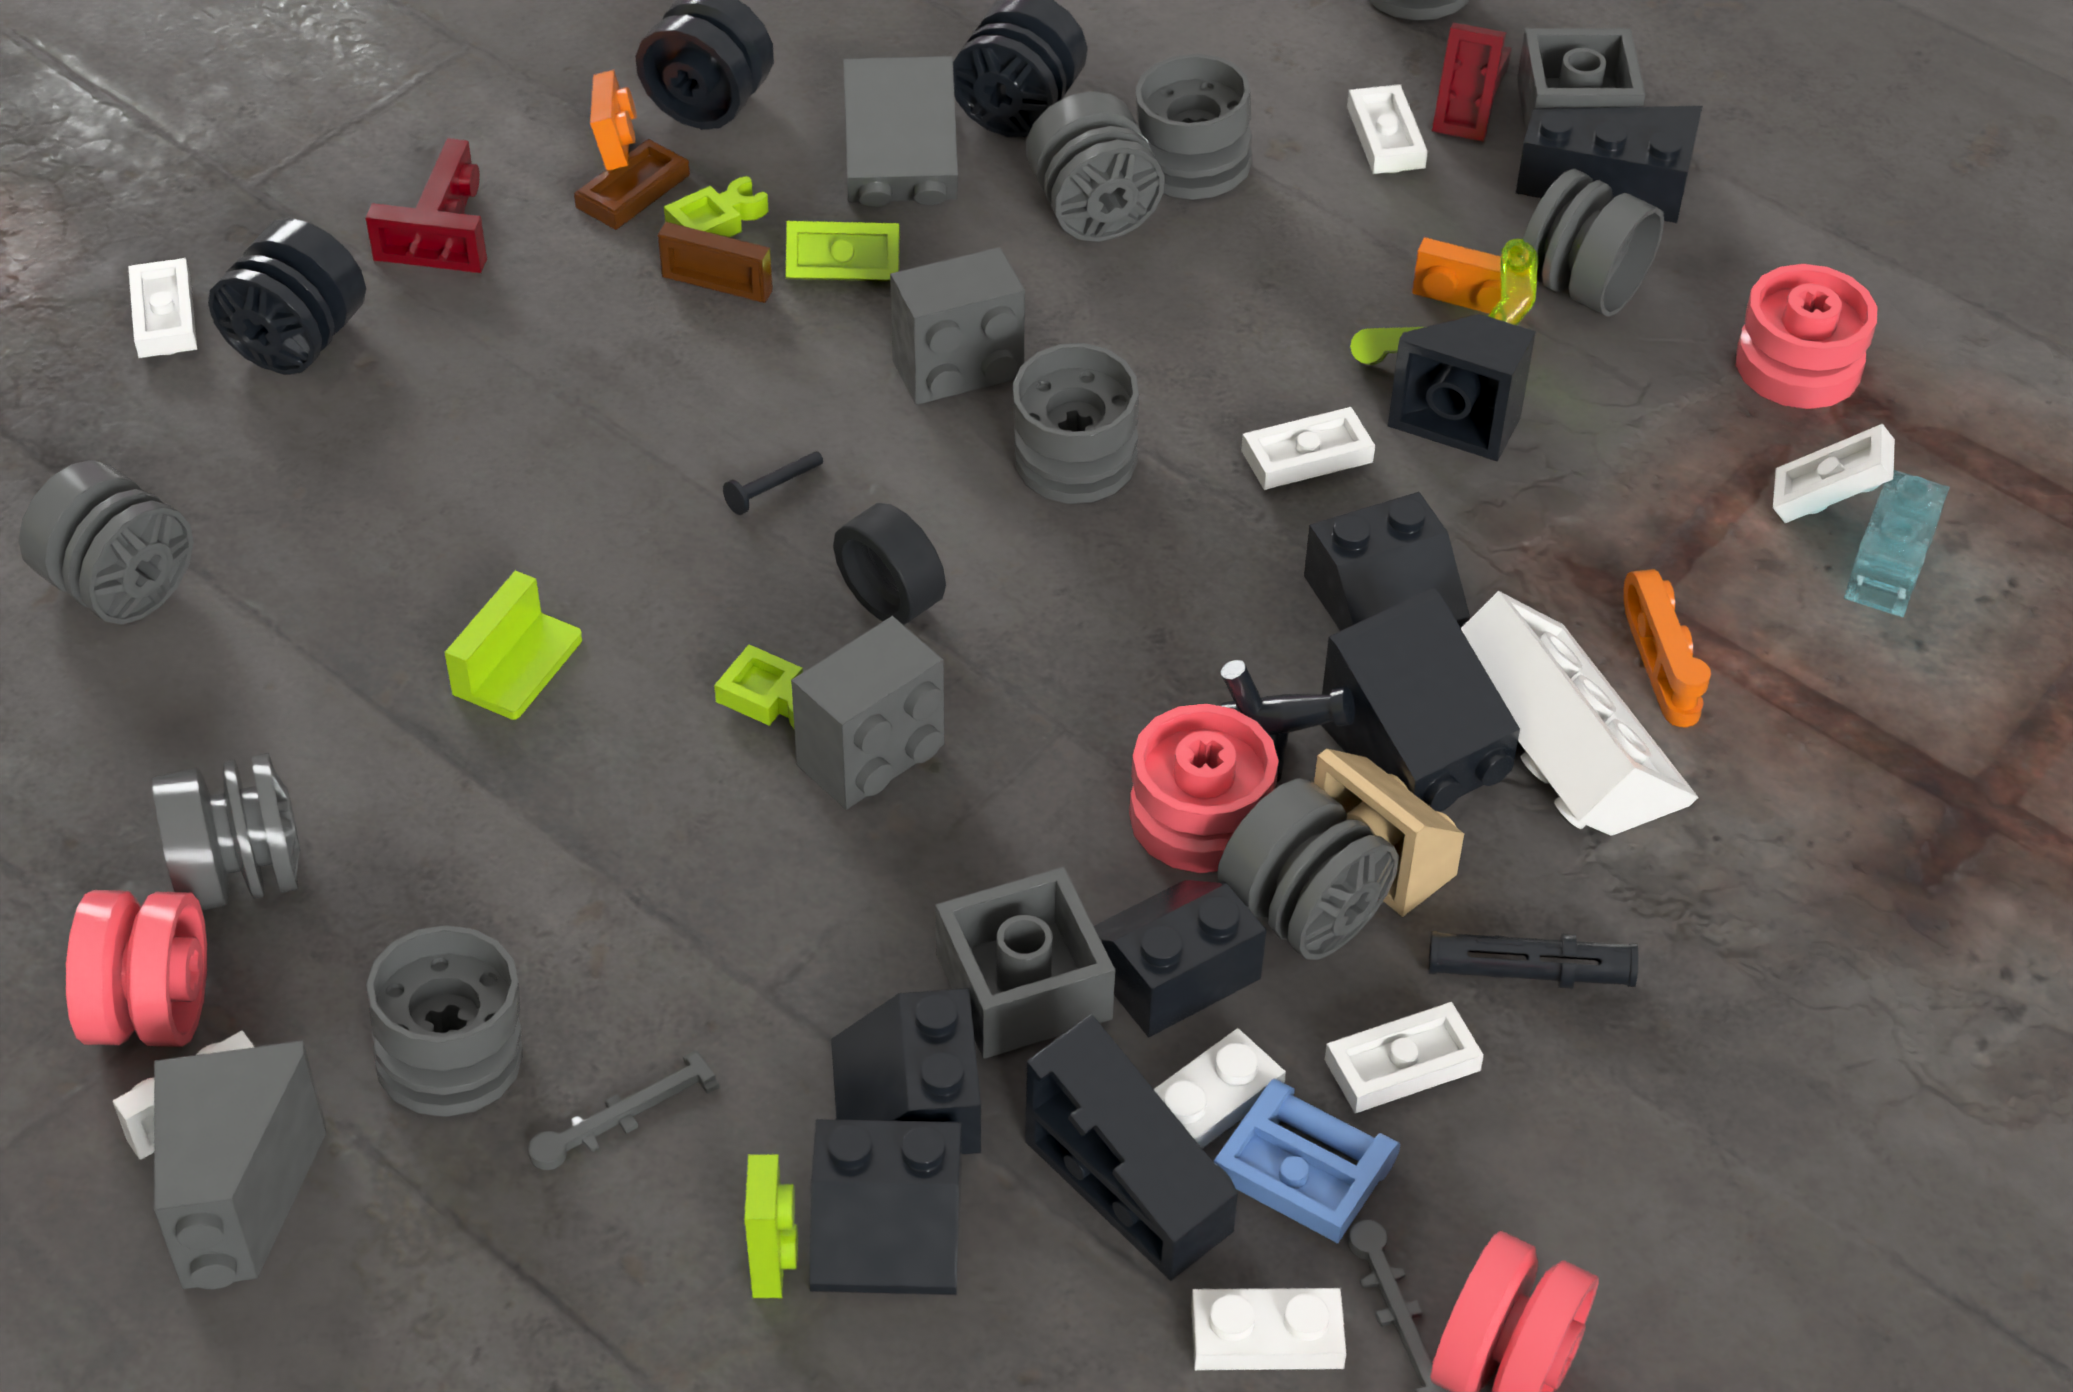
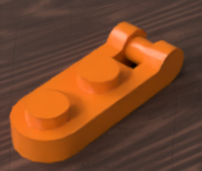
M1655 569L1629 572L1624 582L1625 613L1662 714L1666 721L1678 727L1693 726L1699 721L1703 708V698L1701 696L1707 691L1711 670L1705 662L1693 657L1692 636L1686 625L1680 626L1675 613V596L1670 581H1663L1659 572Z

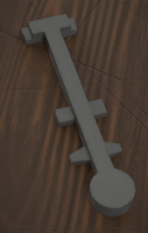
M694 1050L683 1057L687 1067L624 1100H621L618 1094L605 1100L607 1109L586 1120L578 1116L571 1119L573 1126L561 1133L553 1131L538 1133L529 1143L528 1150L531 1162L539 1169L552 1170L563 1164L567 1151L582 1143L594 1152L599 1149L596 1140L597 1135L618 1124L626 1134L638 1128V1123L633 1116L698 1082L708 1094L720 1088L716 1076L700 1053Z
M1361 1220L1355 1223L1349 1234V1248L1354 1255L1367 1260L1372 1273L1361 1279L1360 1283L1362 1288L1379 1287L1387 1308L1376 1311V1318L1380 1327L1395 1324L1422 1388L1416 1389L1415 1392H1450L1433 1384L1430 1379L1433 1365L1412 1319L1422 1316V1310L1417 1300L1405 1303L1396 1281L1405 1277V1272L1402 1268H1390L1383 1253L1387 1243L1386 1230L1381 1224L1372 1220Z

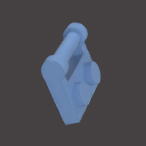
M1274 1078L1263 1090L1217 1155L1214 1163L1228 1174L1235 1189L1339 1243L1378 1182L1382 1181L1391 1170L1399 1153L1400 1143L1381 1133L1374 1138L1295 1097L1293 1087ZM1282 1121L1359 1162L1357 1165H1354L1277 1124Z

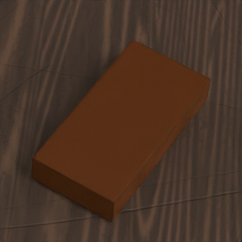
M647 139L628 153V166L605 170L574 193L576 208L617 230L690 176L689 160Z
M665 222L659 231L658 241L662 277L763 303L767 301L772 293L769 247Z

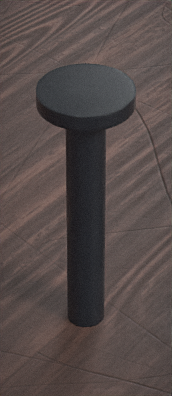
M814 451L743 486L736 480H729L723 485L726 503L735 514L742 515L749 510V499L822 465L823 457L820 452Z

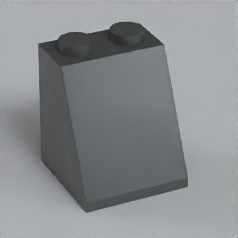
M953 57L843 59L848 202H860L866 206L879 207L887 205L891 201L915 200L923 205H937L945 200L957 199L958 167Z
M303 1041L154 1061V1211L182 1289L195 1287L220 1289L236 1281L257 1279L326 1135V1122Z

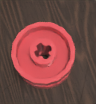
M1798 264L1782 266L1762 275L1751 289L1746 309L1745 325L1742 327L1737 346L1736 367L1743 381L1760 396L1783 406L1813 409L1833 406L1851 396L1861 381L1866 363V350L1871 345L1877 324V305L1870 292L1854 278L1829 267Z
M1197 704L1179 706L1155 717L1138 735L1133 752L1131 775L1133 786L1130 793L1129 810L1134 836L1148 854L1175 869L1196 873L1217 872L1225 847L1241 821L1261 799L1275 790L1279 761L1273 739L1257 721L1235 709L1217 705Z
M93 890L86 893L75 912L69 935L66 959V999L69 1021L75 1037L85 1045H121L128 1041L135 1030L139 1039L147 1046L183 1047L191 1042L200 1020L207 977V938L205 920L199 900L191 892H155L148 895L142 906H140L138 900L129 891Z
M1500 1230L1492 1237L1483 1250L1454 1306L1433 1361L1430 1375L1432 1383L1450 1392H1480L1500 1363L1492 1392H1554L1564 1380L1581 1343L1586 1328L1585 1323L1598 1288V1276L1562 1260L1546 1271L1532 1296L1529 1297L1538 1270L1536 1248Z

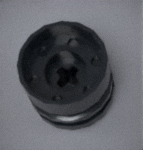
M996 0L953 61L954 96L956 101L972 120L986 130L1006 137H1027L1034 122L1051 105L1064 98L1086 65L1088 47L1082 28L1071 13L1054 0Z
M287 218L274 220L245 250L243 257H240L226 271V274L210 289L208 307L214 325L226 342L239 354L259 367L283 375L302 373L316 360L320 352L332 341L333 335L343 328L363 305L367 288L362 270L351 253L338 240L312 223Z

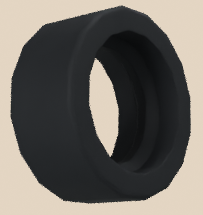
M876 503L835 532L833 550L836 564L845 583L865 609L882 622L893 616L901 624L905 625L943 599L946 579L941 560L923 529L907 513L892 504Z

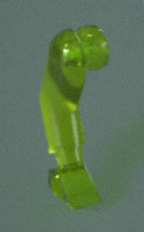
M1520 238L1511 239L1501 249V300L1488 315V317L1518 325L1534 306L1537 284V252L1529 242L1525 243L1524 239Z

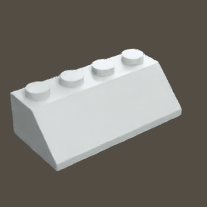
M1498 591L1461 628L1520 728L1518 741L1525 749V752L1521 755L1523 763L1538 779L1552 785L1559 795L1554 801L1557 809L1575 827L1583 829L1587 825L1613 836L1689 807L1699 798L1562 623Z

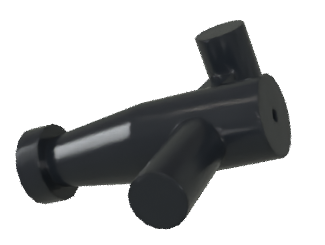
M1233 660L1222 667L1221 676L1234 701L1223 702L1221 706L1235 709L1257 721L1273 739L1279 761L1276 783L1280 781L1289 733L1333 721L1338 727L1349 726L1354 723L1355 704L1352 692L1347 686L1333 688L1331 694H1282L1261 697L1243 661Z

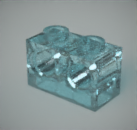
M1893 470V480L1884 483L1859 546L1844 599L1904 618L1933 541L1950 487Z

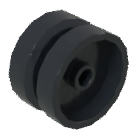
M676 0L664 14L662 21L656 24L642 39L635 59L638 78L646 94L661 111L681 124L704 130L721 128L737 116L745 106L749 96L755 93L768 77L774 64V51L772 40L765 25L741 1Z

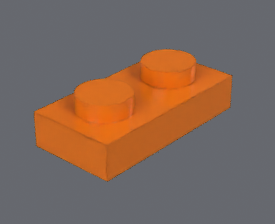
M614 70L593 75L590 125L607 171L628 166L629 144L635 143V133L631 120L637 118L631 91L628 87L620 89Z
M1424 237L1417 253L1412 294L1521 321L1526 309L1533 265Z

